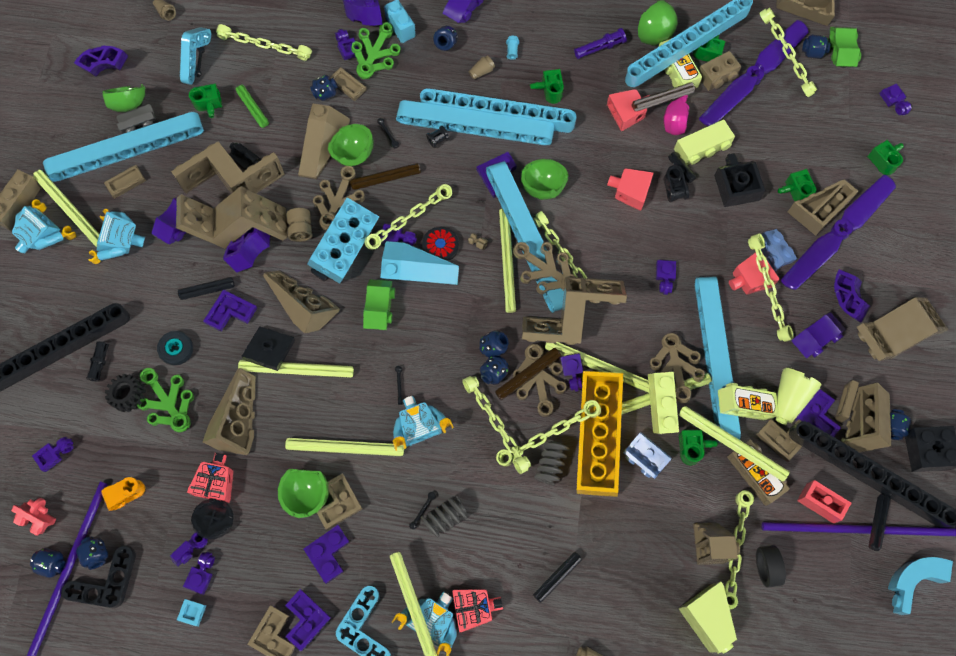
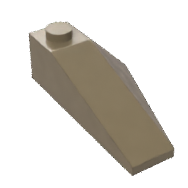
M312 104L298 173L300 177L318 178L331 156L328 151V143L340 131V128L350 123V118L331 106Z
M280 271L265 272L263 274L292 322L304 333L319 331L340 310L328 298L324 296L319 298L312 294V289L298 286L296 280Z
M241 368L237 369L208 425L203 443L219 451L242 455L249 454L254 439L252 419H255V412H253L255 376Z

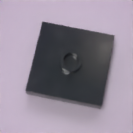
M259 326L242 354V359L278 371L295 339L292 336Z

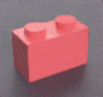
M815 480L806 484L797 500L833 524L843 520L851 505V502Z

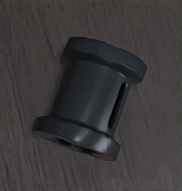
M442 125L431 134H426L427 140L433 148L437 147L436 145L440 142L449 140V135Z

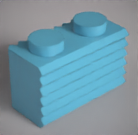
M395 0L384 6L385 18L387 23L392 25L394 33L400 42L404 43L416 36L415 24L400 1Z

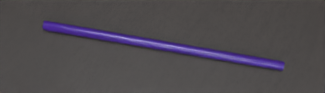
M100 481L27 656L37 655L62 595V587L67 583L78 557L76 549L81 544V541L86 538L103 497L101 491L107 487V483Z
M762 522L763 531L871 534L872 529L870 525ZM885 526L884 534L956 536V528Z

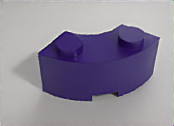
M343 0L346 16L351 21H361L362 25L369 26L383 25L378 0Z
M449 0L442 14L458 23H465L470 19L472 11L480 6L484 0Z
M104 45L86 50L75 60L74 64L96 77L105 69L114 68L121 70L128 55L119 48Z
M177 197L173 198L170 206L162 215L156 217L151 233L167 244L180 241L186 233L176 228Z
M252 227L235 242L231 241L229 243L223 260L236 273L252 267L258 254L270 246V235Z
M839 269L834 283V290L839 305L848 315L861 323L870 308V305L862 299L860 294L862 281L858 277Z
M830 312L791 341L806 359L811 355L815 358L824 351L822 348L831 341L836 343L843 338L842 333L846 329Z

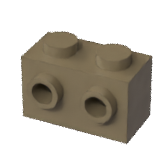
M728 51L700 66L701 82L708 91L714 88L718 89L725 82L733 81L738 77L741 65L732 53Z

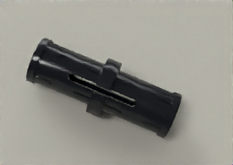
M96 342L93 357L89 361L91 364L86 377L87 380L99 382L103 365L105 366L106 364L105 358L109 347L108 343Z

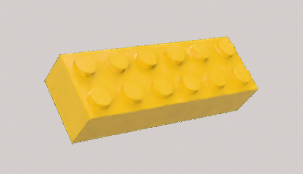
M583 371L581 409L584 408L587 401L594 400L601 406V412L597 417H589L580 422L577 494L618 497L623 373ZM595 406L590 408L591 413L596 411ZM585 412L581 413V418L587 416Z

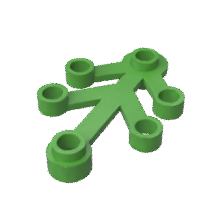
M385 22L383 25H380V35L373 47L369 40V30L366 28L359 30L358 36L362 40L368 54V58L365 61L361 52L362 44L357 41L352 43L351 50L355 53L359 63L356 72L360 78L368 79L372 77L375 71L392 69L394 61L388 56H398L401 50L400 46L392 44L389 49L380 51L385 39L392 36L393 27L390 23ZM387 57L382 63L373 64L374 60Z
M152 368L144 369L140 374V379L152 387L161 402L144 398L140 399V401H146V406L141 407V405L137 404V407L143 411L148 409L168 411L171 417H164L156 413H150L147 416V422L152 426L158 424L171 425V428L176 432L186 431L191 424L187 412L190 402L194 400V394L190 390H184L181 393L182 402L179 412L175 408L179 388L183 386L184 379L180 375H174L170 380L171 388L169 396H167L157 381V372ZM153 375V378L149 381L148 377ZM179 378L180 382L175 384V380ZM190 393V398L185 399V395ZM156 416V421L151 422L152 417ZM180 420H184L182 426H178Z

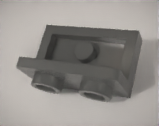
M150 104L116 116L119 122L117 126L122 133L131 132L158 121Z

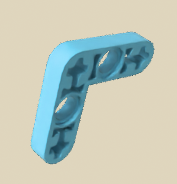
M199 27L183 33L180 63V80L182 83L193 84L195 80L196 48L209 44L211 39L210 29Z
M372 586L364 587L339 624L336 630V637L341 643L360 656H367L372 651L374 644L377 645V648L374 649L378 653L384 651V656H391L390 651L386 647L360 631L379 600V592ZM373 590L375 599L367 602L366 605L370 606L367 610L364 606L359 605L358 602L361 600L364 603L367 598L364 595L365 592ZM356 608H361L364 612L363 618L359 621L354 620L352 617V613ZM349 627V633L353 636H356V632L360 634L355 639L353 646L350 644L353 641L351 638H342V629ZM365 638L369 641V648L362 652L358 649V642L360 639Z

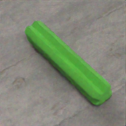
M240 85L236 87L237 94L261 128L268 126L267 118L245 86Z

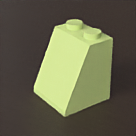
M722 582L711 584L678 608L709 652H717L718 654L722 652L724 654L734 647L732 643L737 638Z

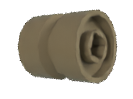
M294 208L287 211V224L290 226L287 228L288 238L295 242L311 239V212L305 208Z

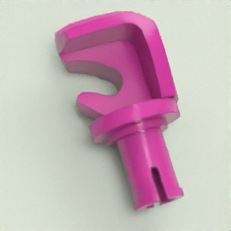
M688 95L676 98L666 108L664 127L666 132L672 135H680L686 132L689 106L686 103Z

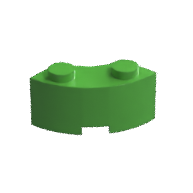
M830 27L829 43L830 48H833L831 60L835 66L857 67L861 59L860 48L857 44V28Z
M369 280L363 328L387 330L388 323H392V312H390L391 299H395V288H392V281Z

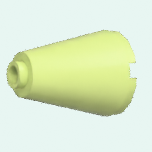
M785 368L781 374L777 393L779 416L775 420L784 425L792 423L818 392L822 384L812 377L810 379L807 378L802 372Z

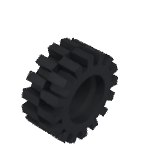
M122 374V376H116L117 380L112 379V385H107L109 390H105L107 403L121 412H131V408L137 409L136 405L142 404L140 399L145 398L142 395L146 393V390L143 389L145 386L132 375ZM130 387L129 394L121 399L122 392Z

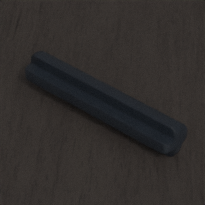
M232 277L182 288L178 290V296L180 300L230 289L235 286Z
M880 494L876 502L868 545L869 549L879 551L882 548L890 504V497L885 494Z
M573 552L533 594L534 598L541 603L582 561L581 556Z

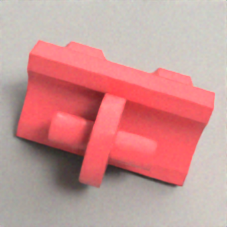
M39 498L36 501L30 499L21 506L14 505L11 510L16 513L13 523L19 526H26L29 521L32 522L30 532L37 536L43 534L48 526L54 525L56 518L47 514L48 508L45 507L46 500L43 498Z

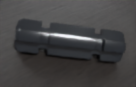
M672 152L668 156L672 164L674 163V165L682 168L687 183H691L696 179L695 174L690 171V168L677 152Z

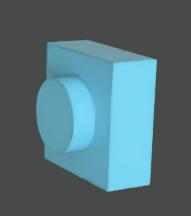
M184 599L177 620L199 627L206 605Z

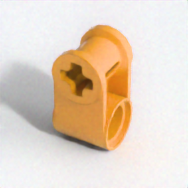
M127 477L104 488L101 493L108 510L113 511L141 497L145 492V485L140 480Z

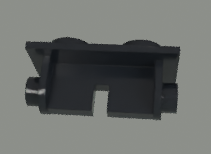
M232 142L229 146L231 149L229 156L244 169L262 160L241 143Z

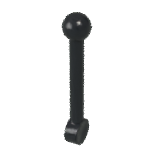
M203 46L197 48L199 56L197 71H195L196 77H200L202 75L200 71L202 53L205 52Z
M379 118L377 123L386 132L392 142V148H398L399 143L391 136L384 124V119Z
M401 366L395 367V372H397L398 405H402Z
M434 492L428 494V499L415 520L409 524L410 529L414 530L417 528V523L430 502L436 498Z

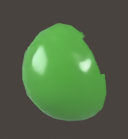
M660 0L641 15L638 25V37L641 42L655 46L669 40L673 36L678 24L674 8L668 2Z
M141 84L140 87L134 88L126 86L103 90L102 94L106 107L115 112L123 113L138 108L145 97V86Z
M351 124L340 128V131L328 143V151L331 157L345 166H356L363 163L373 150L374 141L370 129L360 124Z
M539 159L530 162L524 167L521 175L524 189L532 197L540 200L553 199L558 196L568 180L566 168L559 162L550 159Z
M289 469L282 476L278 486V500L282 509L289 515L297 518L310 517L319 512L326 504L329 494L328 482L320 471Z

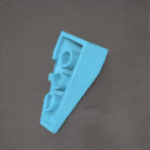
M386 241L382 256L380 278L458 285V265L406 243Z

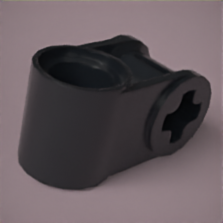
M677 165L670 166L663 178L668 201L673 202L676 199L682 198L684 200L689 199V189L682 168Z

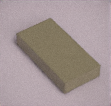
M341 67L330 77L335 79L338 89L353 101H356L366 91V86Z
M134 165L107 180L104 184L115 199L144 183L146 179L137 165Z
M852 380L844 385L835 416L836 421L842 423L849 419L859 382Z

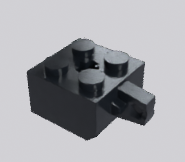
M735 153L728 154L725 158L726 165L718 167L714 175L724 207L759 201L765 192V188L756 162L741 163L738 162Z
M954 426L920 427L909 431L905 441L912 472L956 469V433Z

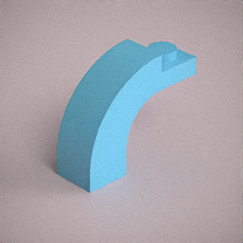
M927 557L902 565L893 574L888 586V590L896 592L892 599L893 613L899 615L911 613L914 589L921 580L927 579L937 583L950 582L953 561L938 557Z

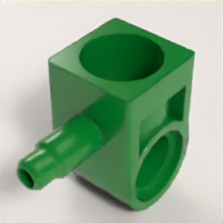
M719 35L695 49L693 55L698 60L709 62L722 55L726 41L720 40Z
M561 69L543 71L542 82L530 84L531 89H544L545 98L551 104L559 103L562 99L564 85Z
M216 83L194 87L189 92V98L197 111L207 110L210 118L214 117V109L222 107L221 95Z
M886 140L873 148L867 157L882 174L891 175L903 162V157L899 151L904 145L899 143L893 146Z
M807 169L791 173L785 181L786 186L778 189L779 194L790 192L795 202L816 193V186Z
M682 430L678 434L681 460L689 466L697 464L704 457V448L718 446L717 441L703 440L702 430ZM688 450H693L696 453V458H691L688 455Z

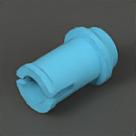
M509 36L506 40L508 45L507 58L511 60L518 58L517 52L520 41L517 36Z

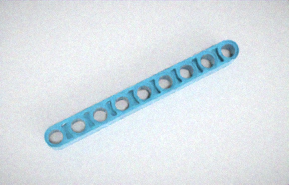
M732 0L632 63L627 70L626 84L630 87L639 86L747 17L753 0Z
M424 89L420 93L421 103L551 122L554 125V131L572 132L576 123V114L570 109L436 89Z
M407 100L400 101L396 117L398 122L407 125L439 129L442 125L446 131L539 145H550L554 132V125L547 121Z
M190 112L47 158L43 161V166L50 180L57 182L198 136L204 130L199 114Z
M503 161L486 167L488 179L518 243H526L529 246V252L546 263L545 255L540 251L544 242L506 162ZM527 261L532 272L541 270ZM553 277L535 279L537 284L541 281L546 283L557 281ZM539 286L541 290H546L544 286ZM562 289L548 290L545 294H542L552 313L562 309L564 293Z
M697 277L695 279V291L707 373L711 377L709 389L714 423L740 440L741 431L738 416L722 414L719 407L718 390L725 388L727 384L733 383L717 277Z

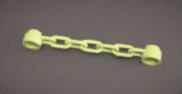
M765 8L760 12L761 18L766 24L771 23L773 35L777 40H781L785 56L793 61V69L797 77L805 82L801 87L806 96L810 97L815 94L817 87L813 81L808 82L804 66L796 61V53L792 45L784 40V31L779 24H775L773 21L775 14L771 8ZM777 27L781 32V34H779L778 36L774 31V29L777 30ZM789 46L793 54L788 55L785 48L788 49ZM800 67L804 72V74L801 73V76L797 71V69H799Z
M219 24L216 30L217 37L227 40L230 37L234 38L235 41L242 43L250 42L261 48L277 49L280 53L296 54L299 59L307 61L312 53V50L304 45H299L298 49H294L290 45L274 44L267 39H255L239 32L232 33L229 27ZM239 35L245 36L244 39L246 41L239 39ZM260 41L267 42V43H266L267 46L260 45V44H261ZM281 46L287 47L288 52L283 51Z
M447 184L439 186L436 192L429 196L428 202L425 204L419 203L414 206L408 216L398 217L387 230H380L375 234L368 235L365 238V246L371 250L378 248L381 242L387 238L390 231L401 229L406 225L407 219L418 217L424 213L426 206L430 203L436 204L441 200L450 198L452 195L451 187ZM441 190L445 192V196L441 194ZM435 195H437V197L439 198L436 201H434L435 199L432 198ZM421 206L420 209H423L417 214L415 211L413 212V210ZM402 219L401 222L404 223L397 227L395 223ZM370 239L374 240V245L369 243Z
M542 211L537 213L533 221L538 228L541 226L544 228L545 237L552 245H556L559 249L558 254L566 252L570 259L568 258V264L573 269L572 274L578 278L576 274H578L579 270L582 276L587 278L582 269L573 264V257L569 251L560 246L559 237L552 229L547 228L546 225L549 224V221ZM551 232H552V234L554 235V237L556 238V239H553V242H552V240H551V239L549 238V236H548V235H551Z
M759 233L751 236L748 239V244L752 250L755 249L757 266L765 280L764 288L772 302L771 310L774 319L778 321L780 329L777 330V336L780 341H790L794 339V333L790 325L785 326L784 313L776 299L777 291L768 273V262L761 251L762 248H765V241ZM759 260H764L766 267L761 268ZM771 284L773 291L769 293L767 285ZM779 308L781 316L777 317L775 309Z
M469 376L463 379L462 382L466 391L476 394V401L488 413L489 421L493 428L500 432L503 437V444L510 453L514 454L513 464L517 472L522 474L528 471V468L531 467L526 456L522 457L519 454L518 446L514 439L507 435L503 422L491 410L489 400L477 388L479 387L477 378ZM482 397L485 399L487 403L484 406L480 402V400H482ZM496 418L500 423V425H498V428L493 422L496 420ZM509 439L514 445L512 449H510V447L506 443L509 442Z
M594 400L587 401L584 408L576 412L575 417L568 421L562 420L556 423L550 431L545 434L539 433L530 438L527 444L522 447L518 446L519 454L522 455L523 451L530 447L536 448L553 434L559 435L565 432L576 421L582 422L589 417H597L601 412V406ZM595 406L596 411L591 413L590 408ZM585 412L587 416L581 418L579 414ZM563 424L565 428L558 431L556 427ZM540 437V439L542 440L541 442L535 444V442L532 441ZM505 449L500 450L496 456L497 462L502 466H510L515 459V456ZM505 455L509 456V460L507 462H504L503 460Z
M746 490L739 492L735 499L738 505L737 514L740 517L739 525L734 530L735 537L737 538L738 531L741 532L743 530L742 539H737L736 541L739 542V546L745 541L746 529L743 527L744 520L748 517L750 506L754 502L752 493ZM743 495L749 498L748 502L743 500ZM741 507L746 508V514L744 512L741 513ZM740 554L738 555L737 568L736 566L732 567L733 560L729 561L731 575L730 580L726 582L725 593L726 597H731L733 600L732 604L729 605L730 610L734 609L738 604L735 577L741 566L742 557ZM729 585L731 587L734 586L733 593L728 592Z

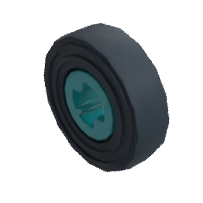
M170 331L160 338L157 344V352L166 364L173 366L181 365L191 357L193 343L185 333ZM172 346H178V347H179L178 350H174V351H173L171 348H172Z

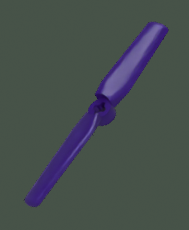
M796 20L784 31V40L786 43L791 44L794 49L807 35L809 30L802 21ZM775 39L760 52L755 65L749 67L745 74L735 79L699 117L701 123L707 126L717 123L753 90L754 85H758L765 74L778 67L786 58L782 50L783 44L781 40ZM789 46L788 49L785 48L786 52L789 54L791 52V49L789 48Z
M883 175L844 211L841 220L835 222L831 232L818 238L781 279L783 285L796 290L838 251L842 240L848 238L853 231L861 228L896 188L894 181L889 176Z

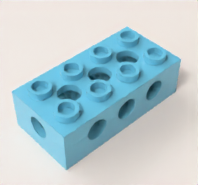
M347 197L307 265L334 281L341 283L379 216ZM349 223H353L356 228L351 227ZM340 238H344L347 243L341 242ZM334 253L338 258H332L330 254Z

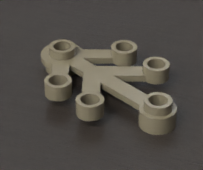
M345 166L341 169L342 182L336 196H334L328 180L320 182V189L322 192H325L331 204L329 212L324 205L325 201L322 196L317 195L313 198L314 206L319 209L322 215L320 226L324 230L329 228L330 224H326V222L333 221L338 209L341 208L347 197L358 203L365 200L364 192L361 190H357L354 194L343 198L350 180L356 177L355 170L351 166Z
M519 242L513 250L514 256L518 259H525L541 269L534 272L524 271L520 276L521 282L528 284L531 280L553 277L557 281L550 283L541 281L538 283L536 291L539 294H545L548 290L562 289L564 291L565 277H575L570 273L568 255L562 252L556 258L557 264L561 265V274L555 267L551 243L544 242L540 248L541 253L545 255V263L529 252V246L526 243ZM547 246L549 251L544 250L543 247ZM518 250H522L524 254H519ZM559 257H564L565 261H561ZM528 275L530 279L526 280L523 276ZM539 286H544L546 290H541Z
M669 333L662 338L663 348L656 357L650 360V368L655 371L659 370L662 366V360L670 353L671 359L660 373L672 372L673 370L677 386L675 390L676 400L679 403H687L691 398V390L684 384L681 369L691 374L696 382L703 381L705 373L702 369H697L679 358L678 352L689 357L688 360L691 364H698L701 356L699 352L692 351L682 345L678 335ZM671 341H672V342H674L675 344H674V345H669L668 342H671ZM695 355L698 359L693 360L691 357ZM653 362H658L659 365H658V366H654L652 363H653ZM700 373L702 376L696 377L695 374ZM685 394L687 397L682 399L679 395Z
M531 344L526 348V359L519 369L513 372V377H515L516 373L522 372L544 355V350L540 345ZM531 352H537L538 355L533 357ZM553 362L548 366L553 375L559 376L562 373L563 367L560 363ZM554 367H559V368H560V371H559V372H555V371L553 370V368H554ZM542 370L519 388L516 396L519 400L527 399L529 390L536 382L540 401L537 411L540 416L548 417L553 412V404L547 400L544 381L554 387L557 394L565 393L567 386L564 382L558 381ZM562 385L564 389L560 391L557 389V386ZM524 391L526 395L521 397L519 392ZM547 407L549 411L543 412L541 408Z

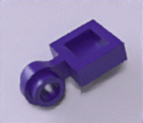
M339 29L335 36L338 42L337 47L343 59L347 60L356 57L355 53L351 50L355 39H349L347 31Z
M897 84L885 88L879 93L888 107L896 106L895 111L898 115L904 116L911 111V104L908 101H904L906 96Z
M384 224L382 230L389 229L391 225ZM401 228L397 231H390L387 238L381 243L385 244L386 241L400 242L402 240V243L413 246L417 238L413 232L407 231L405 234H402L403 229Z
M657 260L656 280H663L660 281L659 292L663 293V295H668V293H672L673 283L669 281H675L676 261Z
M580 353L562 356L560 358L564 376L572 375L573 379H569L571 391L575 390V392H578L579 389H582L581 377L577 378L576 374L583 373L584 371Z
M63 437L56 442V447L48 443L33 454L32 457L41 471L47 472L62 460L59 455L60 452L66 454L74 448L73 441Z
M195 532L188 542L185 541L170 555L172 562L178 567L182 563H187L193 556V549L205 547L208 539L203 538L201 542H196L198 538L202 537L198 536Z
M203 552L198 559L200 569L191 568L183 587L203 595L205 594L213 574L206 572V569H210L215 561L212 553Z

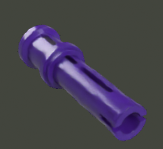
M622 28L611 34L606 33L601 39L575 48V56L577 59H580L604 48L611 49L616 44L626 43V34Z

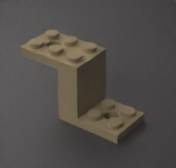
M219 141L209 145L204 151L192 156L190 160L178 165L171 171L185 193H188L217 174L231 194L240 186L257 194L285 175L280 161L274 152L264 156L261 161L249 166L242 172Z
M242 186L214 209L182 194L177 197L176 228L224 249L227 248L231 241L234 242L252 227L282 241L288 237L286 208Z
M565 277L561 319L523 317L522 339L529 342H536L538 340L546 341L547 343L565 342L569 345L581 344L586 300L592 303H600L601 301L611 304L626 303L627 294L624 281Z
M915 297L878 320L862 323L857 326L859 338L863 342H867L870 347L868 349L870 355L874 359H878V361L892 359L929 337L949 330L929 300L923 297Z

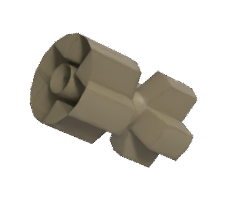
M472 233L468 238V243L472 245L476 243L477 248L484 250L488 240L482 237L477 239V235Z

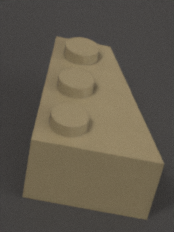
M777 0L776 2L777 9L826 26L829 25L835 16L834 0Z
M841 180L816 194L813 193L803 200L794 202L788 213L816 236L853 199L858 190L846 180Z
M879 383L859 387L852 407L853 415L851 421L847 422L846 427H848V430L841 442L858 452L891 446L889 393Z
M693 523L697 565L724 564L738 559L740 546L739 542H736L735 535L719 523Z

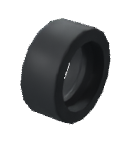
M775 545L758 547L756 550V564L763 585L767 588L783 586L786 580V570L780 550Z

